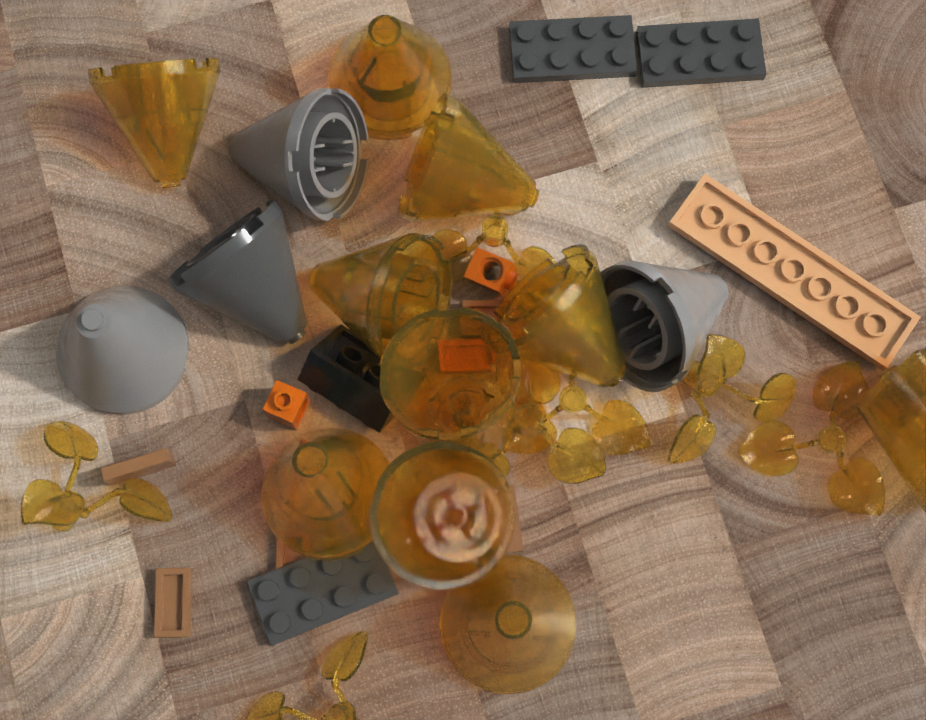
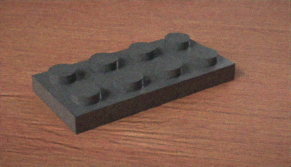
M632 15L510 21L509 31L514 83L636 77L637 63Z
M759 18L637 26L636 39L642 88L764 80L767 75Z
M374 530L247 581L270 646L399 594Z

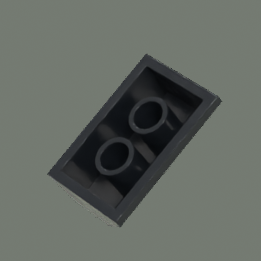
M340 324L310 350L297 380L308 386L310 390L334 403L338 408L345 410L362 421L367 427L380 433L395 417L422 375Z

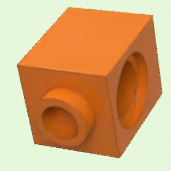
M477 247L463 277L475 285L504 297L506 291H511L514 287L518 273L515 272L517 267L513 262ZM493 266H499L501 269L499 277L493 281L487 280L486 273L488 269Z
M276 380L262 410L268 418L297 430L311 400L306 392Z

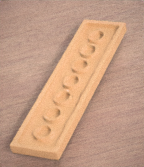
M705 173L668 224V227L882 371L888 368L921 318Z

